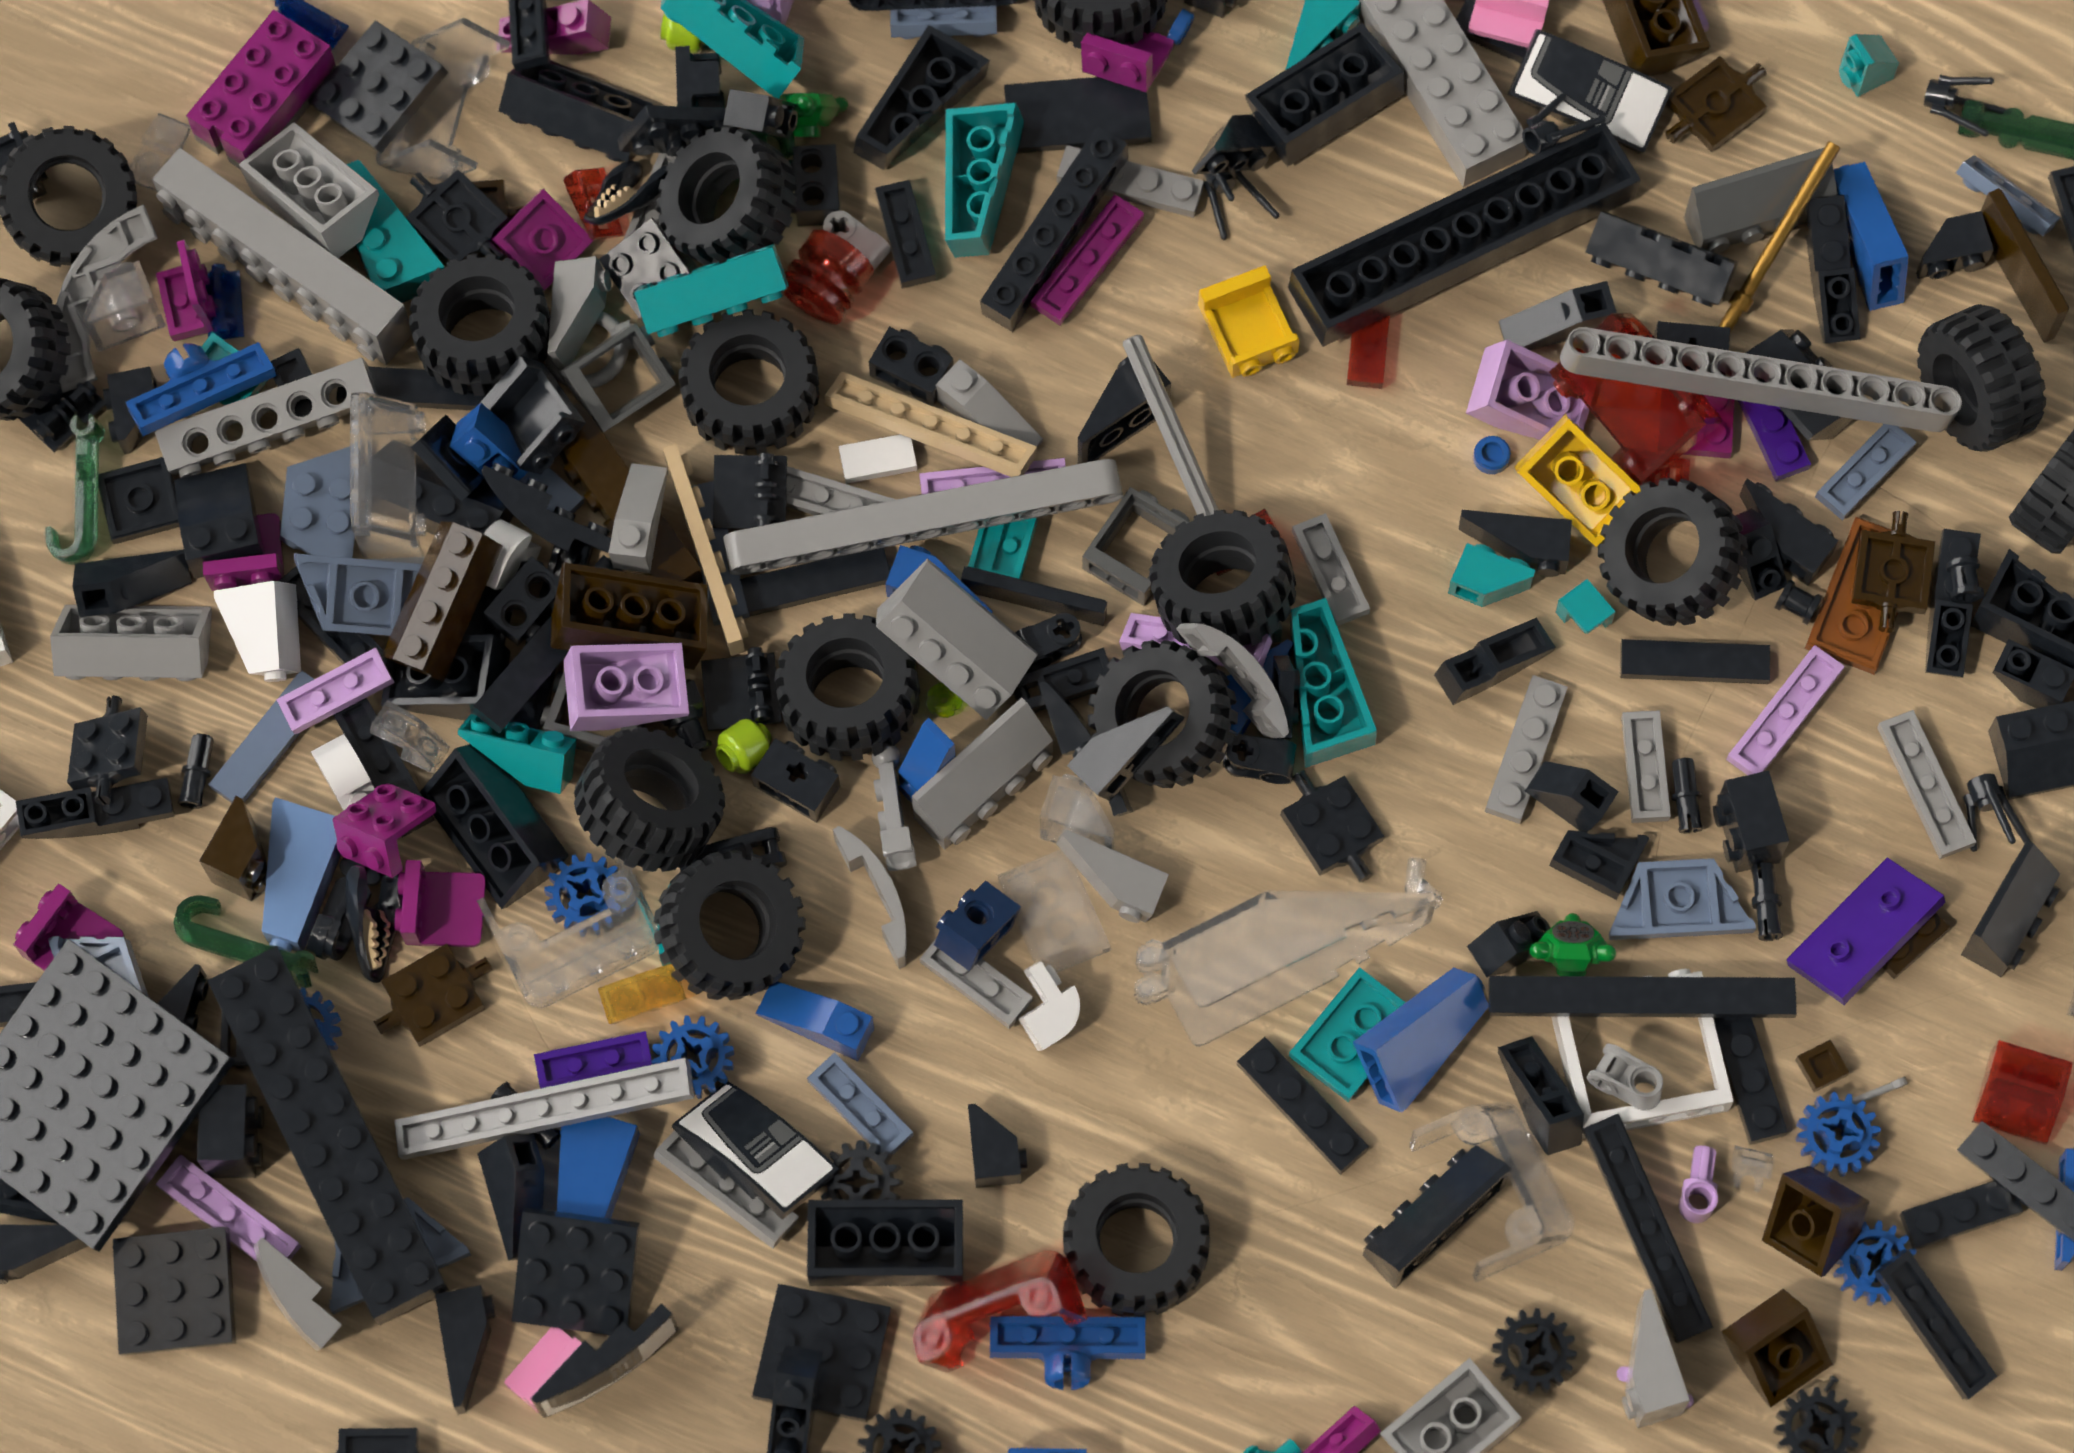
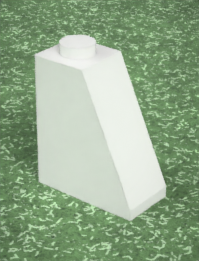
M270 581L214 591V599L249 674L262 675L266 682H279L287 680L286 674L301 672L296 584Z

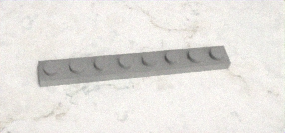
M682 1058L396 1119L395 1130L398 1157L406 1160L496 1141L505 1135H524L693 1099L694 1092L690 1061Z

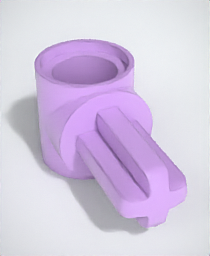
M1696 1146L1694 1148L1690 1179L1683 1181L1679 1211L1684 1219L1692 1223L1706 1221L1711 1216L1718 1202V1185L1713 1182L1716 1150L1709 1146ZM1693 1194L1703 1196L1708 1203V1207L1703 1210L1695 1209L1689 1203V1196Z

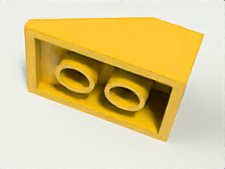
M1566 414L1514 466L1517 473L1567 520H1572V525L1595 547L1605 539L1600 533L1603 524H1610L1613 517L1609 513L1613 507L1617 506L1620 508L1625 503L1623 496L1628 492L1633 491L1636 494L1641 492L1640 486Z

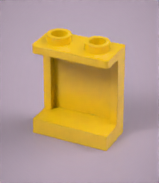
M1266 265L1199 290L1198 306L1231 378L1239 375L1243 377L1254 375L1263 366L1273 362L1276 364L1285 363L1291 360L1299 351L1300 339L1297 333H1292L1270 286L1271 276Z

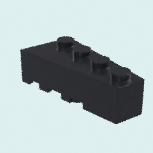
M928 25L857 134L853 153L885 170L946 114V109L954 107L986 77L990 60Z
M1605 211L1600 212L1585 253L1593 255L1591 262L1609 269H1611L1612 264H1616L1626 268L1624 274L1640 281H1645L1646 277L1660 282L1659 288L1675 294H1679V291L1682 290L1692 294L1693 301L1712 307L1713 304L1720 305L1723 302L1738 261Z
M2009 549L1970 626L2004 643H2007L2008 639L2074 669V599L2066 592L2061 594L2045 581L2046 577L2035 568L2031 571L2019 561L2020 556Z

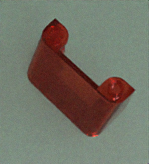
M1612 313L1595 328L1655 338L1646 326L1631 313ZM1575 348L1578 352L1585 353L1582 349ZM1611 354L1615 358L1622 359L1616 354ZM1648 360L1651 364L1658 365L1656 362ZM1561 362L1549 371L1555 379L1553 385L1556 390L1565 398L1572 396L1575 399H1581L1626 452L1623 455L1625 461L1622 465L1623 469L1633 480H1640L1641 483L1648 482L1723 422L1720 414L1703 394L1574 374L1567 371Z
M1042 1251L932 1294L924 1305L912 1336L918 1362L945 1373L964 1367L961 1359L963 1350L968 1344L976 1342L970 1323L1020 1304L1032 1316L1046 1317L1056 1313L1069 1326L1088 1320L1068 1259L1055 1251Z

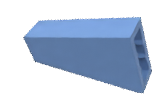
M275 797L272 804L262 933L267 942L270 943L269 947L277 946L281 953L290 954L292 950L303 953L341 857L336 844L337 838L332 820L335 816Z

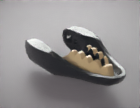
M628 161L619 164L604 178L594 203L584 215V220L592 225H604L630 212L651 205L657 198L661 197L659 185L661 179L665 180L668 172L665 169L668 165H664L655 171L637 190L632 188L642 177L643 166L641 163Z
M354 865L350 867L346 876V916L361 971L366 979L373 983H379L384 978L391 947L397 933L395 930L396 908H402L403 895L398 894L399 874L393 878L382 875L379 902L373 907L365 906L367 898V873L364 867Z

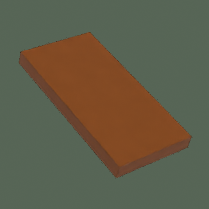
M1855 517L1805 649L1811 650L1816 645L1835 660L1875 675L1891 633H1886L1887 626L1884 632L1878 630L1881 610L1872 606L1853 604L1851 599L1861 531L1867 530L1881 533L1891 530Z

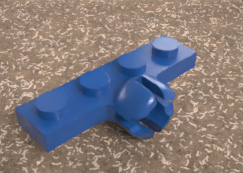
M259 342L215 361L208 358L201 346L186 343L183 344V348L189 358L183 360L177 348H174L164 361L165 372L170 381L126 401V405L141 434L145 436L275 377L276 374L272 363Z
M990 1316V1358L1040 1359L1044 1362V1379L1048 1386L1057 1390H1064V1372H1071V1390L1082 1389L1090 1382L1091 1363L1093 1360L1145 1359V1317Z

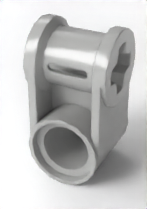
M845 211L831 212L824 220V244L826 248L846 262L856 273L865 278H868L891 252V247L883 237L875 231L868 229Z
M1606 1044L1602 1050L1603 1058L1597 1068L1588 1073L1587 1080L1600 1091L1613 1095L1636 1109L1650 1110L1655 1108L1662 1096L1663 1077L1660 1071L1654 1066L1632 1056L1621 1047ZM1646 1082L1651 1084L1654 1090L1649 1093H1643L1637 1090L1635 1086Z

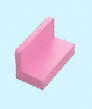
M1476 0L1468 32L1528 48L1535 29L1542 30L1549 0Z
M551 1327L506 1378L505 1385L538 1412L530 1398L582 1343L576 1337L572 1339L561 1328Z

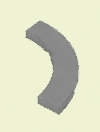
M144 204L126 212L104 227L83 248L63 281L56 305H58L64 316L61 322L67 323L70 335L66 336V341L71 344V355H67L65 365H69L66 376L62 375L59 383L62 384L61 389L63 393L77 388L76 385L79 382L83 384L87 380L89 382L98 380L90 353V324L93 309L105 282L120 263L134 251L158 239Z

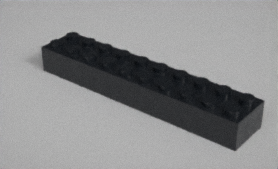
M1604 122L1292 269L1288 290L1322 347L1594 219L1599 216L1601 211L1608 212L1634 200L1641 179Z
M275 946L207 980L373 1319L380 1326L435 1298V1294L448 1291L449 1288L278 947Z

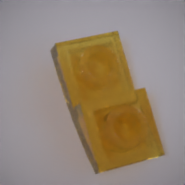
M669 964L597 988L608 1024H616L640 1014L654 1012L686 1000L681 981L677 982L671 975L675 971L673 965Z

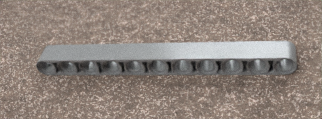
M1587 327L1574 329L1569 334L1560 354V362L1563 367L1574 374L1931 432L1946 430L1953 422L1962 405L1959 393L1948 386ZM1575 348L1582 349L1585 353L1578 352ZM1611 354H1616L1622 359L1615 358ZM1648 360H1652L1658 365L1651 364ZM1685 365H1686V366H1689V367H1691L1694 371L1688 370V369H1686L1684 366H1685ZM1720 371L1727 373L1730 377L1724 376ZM1756 377L1763 379L1766 383L1759 381ZM1792 383L1798 384L1801 388L1795 387ZM1828 389L1834 390L1837 394L1830 392ZM1864 395L1870 396L1873 400L1868 399ZM1901 401L1906 402L1909 406L1904 405ZM1937 407L1942 408L1945 412L1940 411Z
M1103 459L738 530L723 536L729 573L731 575H745L1109 504L1122 499L1123 492L1116 461L1113 459Z

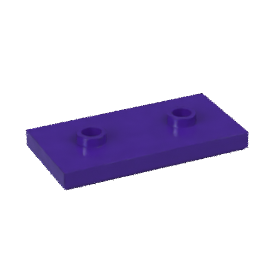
M1887 857L1786 959L1788 967L1845 1005L1946 903L1945 897Z

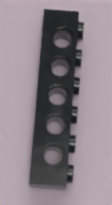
M1096 126L981 298L980 306L983 315L1009 331H1014L1030 307L1031 300L1048 280L1128 160V143Z

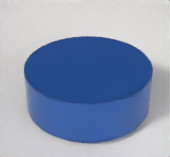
M1184 8L1178 14L1167 35V38L1172 39L1175 45H1180L1194 21V14Z
M1497 436L1482 438L1474 449L1473 460L1476 467L1481 472L1491 475L1504 471L1509 464L1510 447L1506 441Z

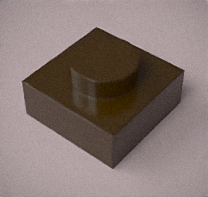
M1831 1039L1798 1055L1795 1059L1814 1093L1847 1077L1849 1074Z

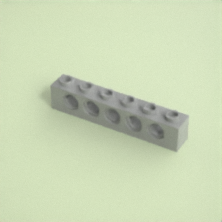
M361 357L168 425L154 432L168 472L173 475L180 474L181 478H185L202 472L201 466L214 462L215 466H221L236 460L235 454L249 450L250 454L267 450L271 447L269 442L283 438L284 442L301 438L305 435L304 430L318 426V429L321 430L335 426L340 423L339 417L351 413L353 417L369 414L374 411L373 405L381 402L367 362ZM336 387H344L347 391L345 401L338 405L331 404L329 400L330 392ZM302 399H310L312 402L311 412L305 417L296 416V404ZM268 411H275L278 416L276 425L271 429H263L261 417ZM234 423H240L243 427L241 438L237 441H228L226 437L228 427ZM200 435L207 436L209 441L208 448L203 453H194L192 450L193 440Z

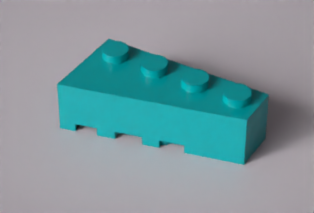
M661 0L660 9L663 10L670 20L682 25L774 98H780L802 68L805 38L746 0Z
M1016 103L946 109L945 241L954 258L990 255L1025 122Z
M358 159L346 164L376 188L379 193L364 237L355 245L370 281L401 303L411 300L415 296L418 297L416 290L424 280L429 282L431 280L429 274L438 267L441 270L444 269V265L363 163Z
M773 244L729 258L727 262L721 264L717 262L702 266L687 275L680 273L657 282L658 284L654 286L652 282L641 285L636 289L634 295L647 333L657 332L658 337H663L679 331L678 324L690 320L693 326L713 320L712 313L726 309L728 315L743 311L748 308V301L761 298L763 304L783 297L781 291L787 289L789 285L776 246Z
M1323 598L1291 609L1290 630L1291 640L1294 643V668H1298L1300 673V690L1297 691L1305 768L1375 745L1377 729L1327 599Z

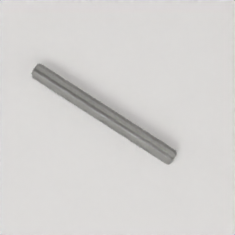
M1141 335L1131 336L1123 341V347L1197 515L1204 513V516L1212 515L1214 510H1218L1144 338Z

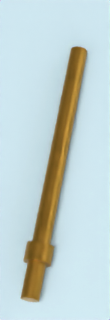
M1830 141L1827 142L1739 291L1735 290L1728 301L1730 307L1718 327L1730 328L1731 334L1742 313H1747L1754 302L1751 298L1841 148Z

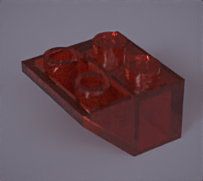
M1998 1040L1990 1051L1972 1122L1979 1124L1983 1121L1993 1129L2046 1145L2065 1097L2073 1062Z

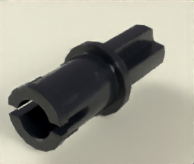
M201 733L192 736L187 764L182 766L181 769L184 773V779L178 804L183 807L192 809L202 808L206 779L212 773L208 769L214 743L212 736Z
M1679 758L1672 762L1675 788L1672 800L1676 801L1678 830L1679 833H1690L1688 818H1691L1693 832H1700L1703 830L1699 798L1702 797V792L1697 790L1694 760L1692 758Z

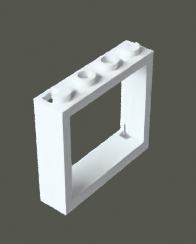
M1680 969L1669 973L1668 977H1703L1702 971L1691 973L1690 969ZM1551 1017L1568 1090L1584 1113L1583 1128L1619 1113L1626 1130L1727 1112L1733 1104L1713 1018L1698 1017L1715 1090L1660 1100L1659 1104L1650 1110H1639L1633 1106L1591 1113L1569 1017Z

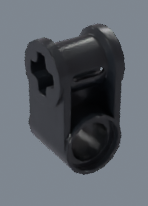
M1069 613L1057 614L1040 623L1024 627L1015 632L1037 652L1035 660L1026 673L1047 667L1055 661L1072 655L1082 645L1079 621ZM1065 630L1071 637L1064 639V636L1062 634L1059 635V632Z
M1246 734L1236 735L1232 745L1227 744L1223 766L1230 775L1236 777L1257 779L1272 784H1289L1293 778L1297 746L1294 742L1285 739H1268ZM1237 751L1244 752L1245 761L1238 760Z

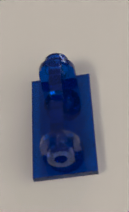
M275 0L274 6L278 8L277 12L329 44L331 50L335 48L349 28V25L304 0Z
M213 264L208 272L210 284L205 285L208 296L212 295L216 309V316L212 317L213 321L211 322V327L214 331L208 332V337L212 332L223 340L245 337L240 270L228 271L224 264Z

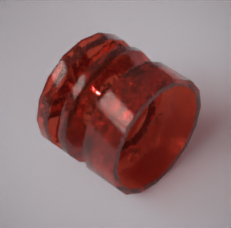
M814 229L798 250L800 259L792 260L787 266L788 271L786 270L784 273L789 286L787 289L782 290V292L794 305L808 315L822 322L838 325L845 318L846 310L850 309L854 304L852 294L858 295L863 291L874 275V267L868 258L848 241L828 231Z

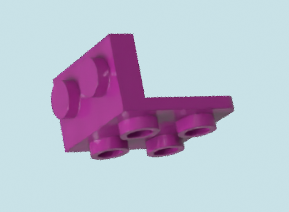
M1144 32L1143 39L1134 44L1127 42L1125 45L1086 33L1081 41L1082 72L1147 93L1172 52L1174 43L1172 39L1154 32L1149 34Z
M185 240L177 242L182 266L156 273L168 331L173 342L215 331L212 317L217 316L212 295L208 296L205 285L210 284L207 268L204 263L201 264L197 250L195 248L190 250Z
M277 514L257 515L265 551L264 555L203 562V576L211 591L279 581L284 576L282 541L279 540L281 520Z
M389 783L377 786L371 793L356 803L349 805L347 809L332 818L337 838L336 844L340 855L393 878L403 871L397 839L436 812L435 803Z
M406 860L405 872H400L398 875V894L403 895L402 908H396L395 930L400 931L406 945L443 946L447 943L449 947L479 946L482 941L486 889L485 877L480 873L427 872L421 860Z
M58 883L53 891L49 890L43 895L38 904L39 910L31 921H26L20 926L15 935L16 941L13 945L23 958L45 971L54 959L48 938L52 936H59L63 939H80V937L105 939L106 937L125 938V935L121 929L79 903L70 890Z

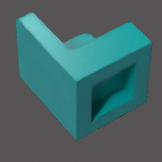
M1586 579L1558 600L1555 613L1564 623L1572 618L1585 634H1589L1601 624L1604 627L1612 624L1615 610L1592 583Z

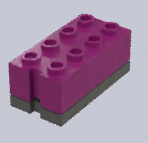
M273 9L187 113L186 117L196 141L217 155L224 150L229 162L240 169L239 163L293 122L296 123L310 107L311 104L308 100L337 66L330 45Z

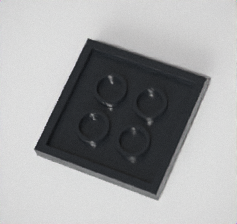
M375 20L308 102L323 115L382 154L449 72L442 64Z
M525 1207L522 1212L512 1322L611 1335L622 1322L629 1327L640 1223Z
M217 1227L112 1239L119 1355L125 1356L236 1344L230 1228Z
M778 1284L753 1389V1399L772 1403L775 1373L785 1345L823 1352L815 1412L867 1423L891 1316V1307Z

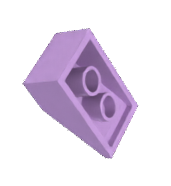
M1504 340L1485 348L1466 414L1496 428L1539 440L1565 414L1584 430L1597 382L1583 375L1571 373L1558 363L1509 340Z
M682 643L571 646L563 660L570 731L611 730L689 715Z

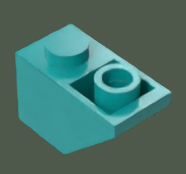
M1854 34L1849 37L1839 67V76L1843 84L1847 88H1851L1855 95L1859 97L1893 80L1899 62L1881 35Z
M1467 543L1451 578L1448 594L1484 607L1529 590L1536 570L1530 568L1529 564L1521 559H1507L1499 556L1492 548L1486 545L1476 544L1474 546Z

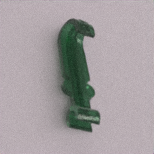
M1965 101L1961 117L1986 129L1989 135L1997 136L2002 147L2012 149L2020 142L2025 150L2074 160V124L2035 115L2024 119L2023 112L2017 108H2009L2002 115L1986 111V106L1981 102ZM1961 125L1958 127L1957 133L1961 136L1968 138L1980 136Z
M92 414L88 415V427L76 415L73 416L70 422L71 431L76 435L74 543L69 548L61 549L59 533L51 526L45 527V539L48 550L54 558L70 565L83 563L88 560L93 554L98 540L99 442L104 438L105 429Z
M195 895L182 900L177 906L173 921L176 935L183 943L191 947L242 963L273 948L263 943L248 940L191 921L195 915L201 913L220 916L222 906L219 899ZM279 949L297 985L300 988L312 987L309 971L319 972L314 955L303 950L293 954Z

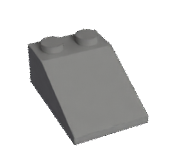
M1652 1288L1643 1292L1637 1306L1625 1388L1626 1396L1622 1397L1626 1416L1629 1420L1635 1419L1637 1428L1681 1416L1690 1401Z
M1469 1358L1385 1428L1380 1435L1396 1453H1487L1520 1425L1521 1417Z

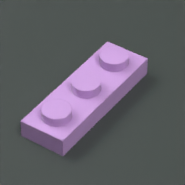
M375 647L276 700L291 730L296 735L395 682L382 656Z

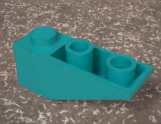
M1305 0L1286 69L1355 28L1360 22L1359 11L1361 2L1358 0Z
M470 714L458 729L460 737L525 786L561 794L573 778L576 749L575 738L566 737L558 731L545 732L529 728L526 724L519 722L509 723L499 734L474 714Z

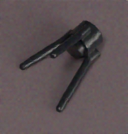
M1940 74L1939 80L1931 79L1927 86L1924 106L1931 108L1930 113L1943 116L1983 137L1989 135L1986 129L1947 110V108L1954 109L1955 105L1958 104L2005 116L2011 114L2009 109L1958 96L1959 88L1953 87V85L1993 84L1994 78L1950 77Z
M1562 93L1537 115L1526 120L1529 127L1523 130V143L1530 153L1536 155L1562 143H1557L1560 138L1604 123L1607 118L1603 115L1559 130L1558 126L1552 121H1543L1566 99V95Z
M1241 171L1236 173H1217L1214 175L1203 174L1206 178L1204 187L1209 195L1222 240L1227 239V232L1216 191L1224 193L1229 201H1234L1235 197L1231 189L1235 186L1236 179L1273 218L1278 219L1280 217L1276 209Z
M1983 774L1967 782L1969 794L1964 795L1963 800L1967 808L1968 825L1976 840L1974 847L1970 848L1972 852L1978 849L1975 807H1979L1981 812L1994 809L2010 844H2014L2016 839L2007 817L2023 843L2025 844L2027 840L2032 842L2007 800L2003 787L1998 785L1995 774Z

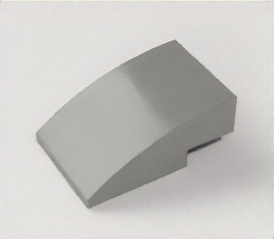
M262 1237L253 1247L260 1272L273 1300L299 1335L316 1351L322 1349L342 1324L312 1300L322 1287Z

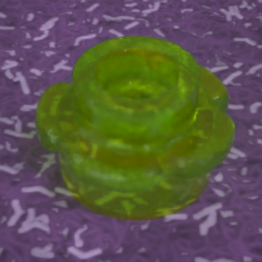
M943 683L934 685L927 693L929 697L926 701L928 710L932 714H938L941 718L953 716L963 703V700ZM947 698L948 701L947 703H942L941 699Z

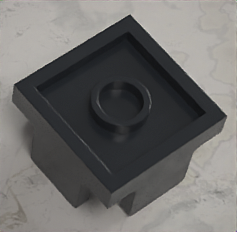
M690 46L675 47L677 106L724 108V94L720 90V75L722 74L720 55L718 53L692 54Z

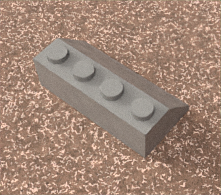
M295 122L238 164L251 192L291 226L335 257H341L363 239L379 197L378 190Z
M928 558L877 608L876 627L985 720L1013 694L1037 656V652Z
M65 605L50 635L54 676H65L71 680H79L85 677H103L106 680L139 677L145 681H153L159 678H176L179 681H192L202 678L209 658L212 608L201 606H133L117 613L79 617L77 605Z
M1023 698L1019 699L912 795L914 819L944 850L952 843L955 845L960 844L970 834V827L978 819L984 821L989 818L998 808V801L1006 794L1012 796L1017 793L1025 784L1026 780L1024 778L1034 769L1037 772L1042 770L1053 758L1051 755L1053 753V740Z

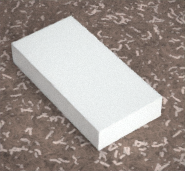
M901 434L839 446L846 484L917 471L912 439Z

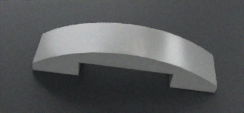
M1200 623L1180 624L1176 630L1189 646L1197 652V655L1216 656L1251 698L1252 701L1244 708L1243 712L1262 735L1271 738H1285L1289 730L1283 705L1273 683L1259 662L1241 644L1220 630Z
M838 826L833 829L834 840L850 872L863 866L865 867L891 919V922L881 926L882 935L898 968L901 969L906 966L907 935L904 913L897 890L888 872L870 848L851 832Z

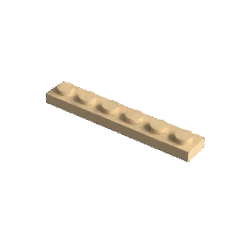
M842 371L825 394L826 406L1010 477L1024 475L1037 456V446Z
M677 443L662 447L730 654L733 656L745 652L742 639L749 637L743 617L735 618L731 606L737 605V600L731 583L727 585L723 583L720 573L727 571L721 552H713L710 544L711 540L716 539L710 519L702 520L698 508L705 507L699 487L691 488L688 476L694 473L688 454L680 455Z

